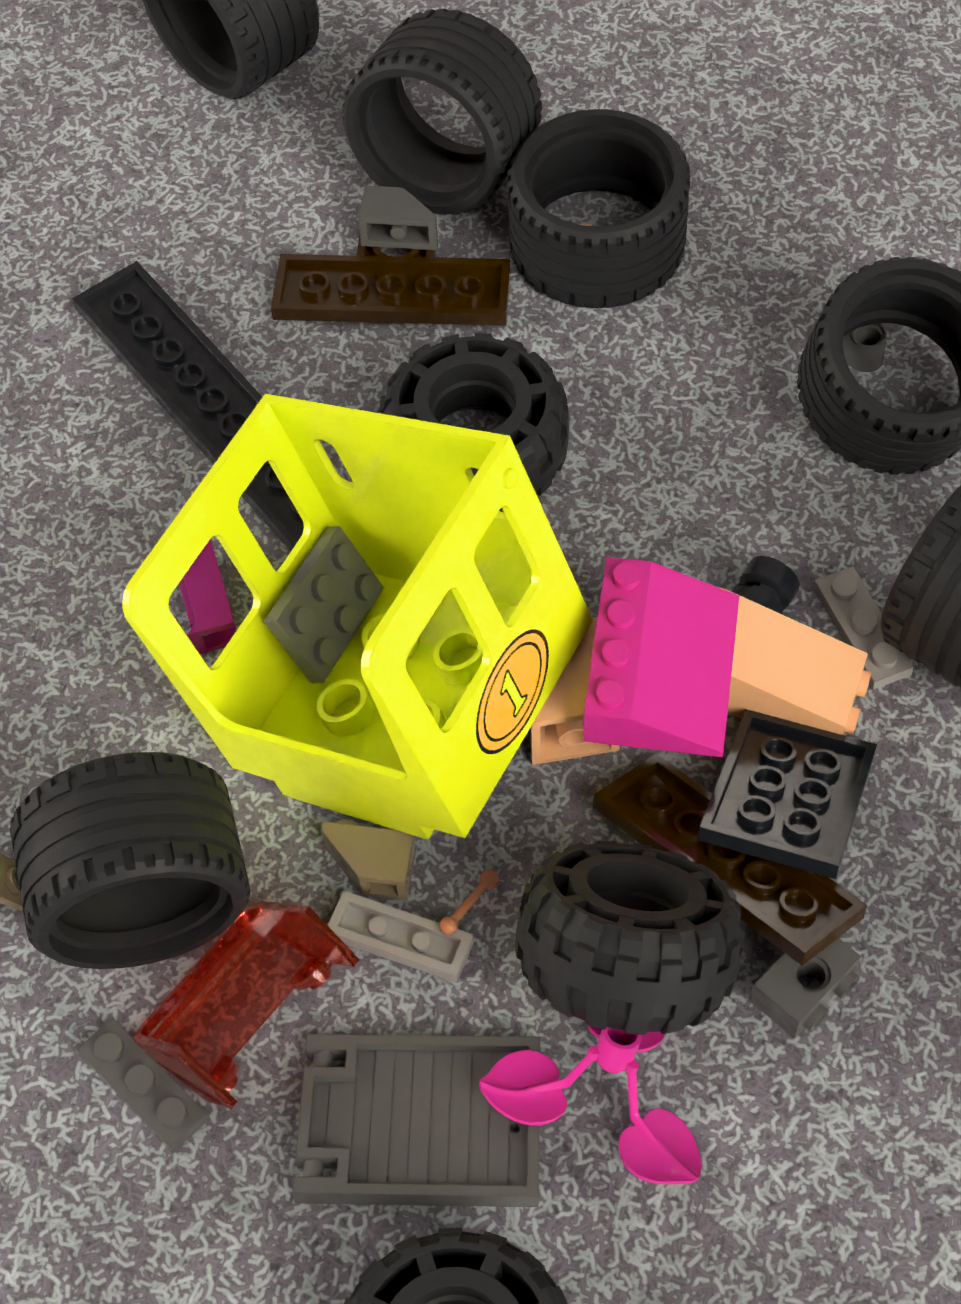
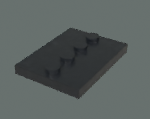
M746 709L700 824L697 840L836 879L872 766L877 744Z

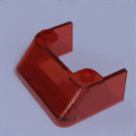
M259 901L247 908L141 1024L135 1033L134 1042L202 1099L232 1109L238 1102L229 1093L238 1080L236 1074L239 1065L233 1059L293 989H316L329 978L332 972L330 967L333 964L354 967L360 959L310 906Z

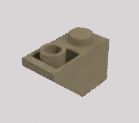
M351 820L322 823L321 831L325 849L362 895L408 901L416 855L414 835L384 826L381 828L361 826L359 823Z

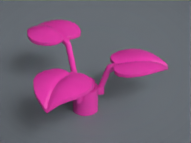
M588 1025L589 1031L599 1039L597 1045L589 1047L587 1055L565 1078L559 1079V1069L548 1056L538 1051L520 1050L500 1059L490 1072L480 1079L479 1086L482 1094L499 1113L521 1124L544 1125L557 1120L565 1113L567 1099L561 1089L569 1088L593 1061H597L600 1067L609 1073L625 1071L628 1083L629 1117L634 1126L626 1128L621 1133L618 1141L619 1156L624 1166L634 1176L653 1184H692L700 1178L702 1168L700 1152L686 1124L675 1114L664 1109H653L643 1119L638 1112L636 1073L639 1064L634 1058L637 1052H646L659 1046L665 1037V1034L661 1032H647L645 1035L625 1034L623 1030L612 1028L604 1030Z

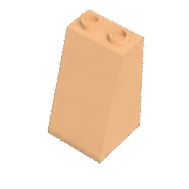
M739 595L727 715L742 719L745 710L748 709L841 735L845 733L853 735L861 710L853 707L856 696L865 698L872 672L864 670L868 653Z

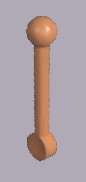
M483 871L479 880L480 884L450 917L441 919L439 928L443 934L452 935L455 933L457 922L486 890L496 888L499 876L495 871Z

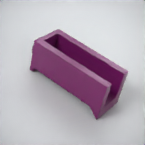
M209 540L179 582L191 627L187 637L199 654L225 648L236 632L235 622L211 540Z

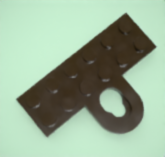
M360 235L357 256L280 254L271 305L272 319L506 326L511 272L510 259L435 257L436 250L413 249L403 256H389L382 253L379 247L361 246Z
M657 753L594 794L593 808L640 844L651 845L652 848L666 852L673 851L687 856L688 860L698 865L703 864L713 870L718 875V879L720 881L725 880L736 894V900L740 904L741 910L740 919L801 966L864 919L867 905L829 877L697 840L700 824L713 793Z

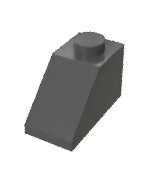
M365 185L358 216L361 246L422 250L438 249L437 217L403 187Z

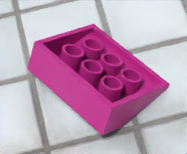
M606 557L584 708L583 741L723 757L739 595L654 562Z

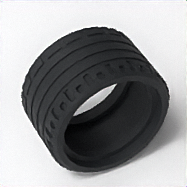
M142 0L155 31L178 64L201 86L214 94L230 99H242L309 52L315 46L318 39L319 10L317 0Z
M430 9L424 13H415L411 18L408 17L403 20L356 74L344 96L345 103L342 107L344 116L342 119L345 135L354 156L364 171L378 186L403 187L432 213L458 215L461 212H471L472 209H478L484 203H487L508 176L509 163L511 158H513L515 149L541 123V91L532 67L524 57V54L498 28L469 13H462L458 10L438 9L435 11ZM401 77H411L427 81L443 89L460 102L473 117L483 136L486 147H472L457 143L441 135L428 125L413 108L405 93Z
M590 109L567 113L555 117L531 131L528 137H525L520 142V146L515 149L513 158H511L507 176L510 252L519 273L525 276V280L529 284L533 285L540 293L547 295V297L556 299L561 303L586 308H611L639 301L645 296L656 292L658 288L663 287L667 279H671L675 274V269L679 268L681 258L685 252L690 168L689 163L686 162L684 151L680 150L681 146L679 143L673 140L672 136L664 131L662 127L648 119L635 114L610 109ZM599 190L613 191L631 196L643 202L651 211L638 219L624 224L600 227L583 226L564 221L547 212L545 208L557 199L570 194Z
M893 257L886 261L878 260L873 265L861 267L858 273H851L845 281L836 287L834 293L831 294L805 345L797 371V388L800 389L798 395L799 402L803 405L802 411L804 416L809 419L810 427L819 435L818 438L831 447L830 450L835 454L838 453L844 457L843 459L847 462H853L858 464L860 468L872 469L877 473L889 472L891 475H898L902 472L914 474L917 470L923 472L933 466H939L944 463L947 458H952L961 449V271L954 270L941 262H933L931 259L926 258L916 259L915 257L901 259ZM875 323L903 325L928 336L943 349L952 362L958 377V403L947 409L931 413H910L894 409L876 400L860 386L850 372L844 356L843 337L859 327Z
M961 485L940 508L912 549L894 582L881 617V630L886 643L904 652L906 656L914 661L923 663L927 669L935 674L943 675L946 681L954 686H960V688Z
M135 752L111 755L84 762L54 775L35 788L21 802L13 814L14 817L11 819L10 834L28 940L37 951L59 963L88 969H118L167 960L194 950L221 935L236 921L249 902L250 885L227 785L222 776L218 775L214 769L191 758L163 752Z

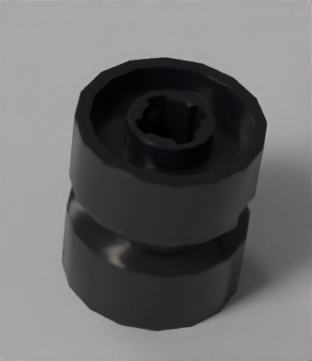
M756 556L749 562L740 577L739 583L731 592L783 615V610L789 606L799 590L800 582L792 569L783 562L772 557Z

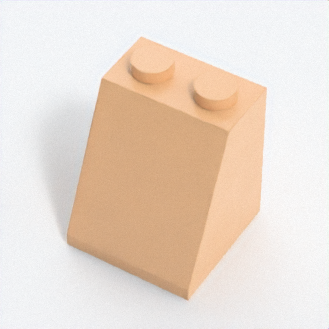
M593 617L592 624L530 727V756L532 765L614 752L620 749L619 745L583 741L584 708L598 617Z

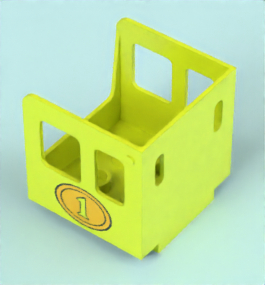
M265 394L135 572L125 588L122 601L126 620L233 769L273 780L282 794L290 798L429 840L434 830L466 838L593 622V618L510 436ZM319 439L328 442L335 448L353 482L343 479L337 473ZM266 461L271 465L304 524L301 538L277 571L270 564L238 509L241 495ZM471 468H476V469H478V472L476 473L475 476H474V474H473ZM340 526L384 589L324 683H311L264 623V620L326 527ZM216 536L252 592L253 606L216 662L211 667H208L170 612L169 598L209 540Z

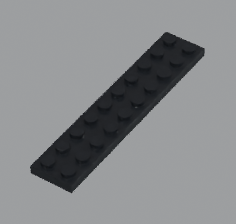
M138 261L72 298L78 313L214 465L262 399L260 393ZM266 461L241 496L283 544L292 551L303 534V520L271 465Z

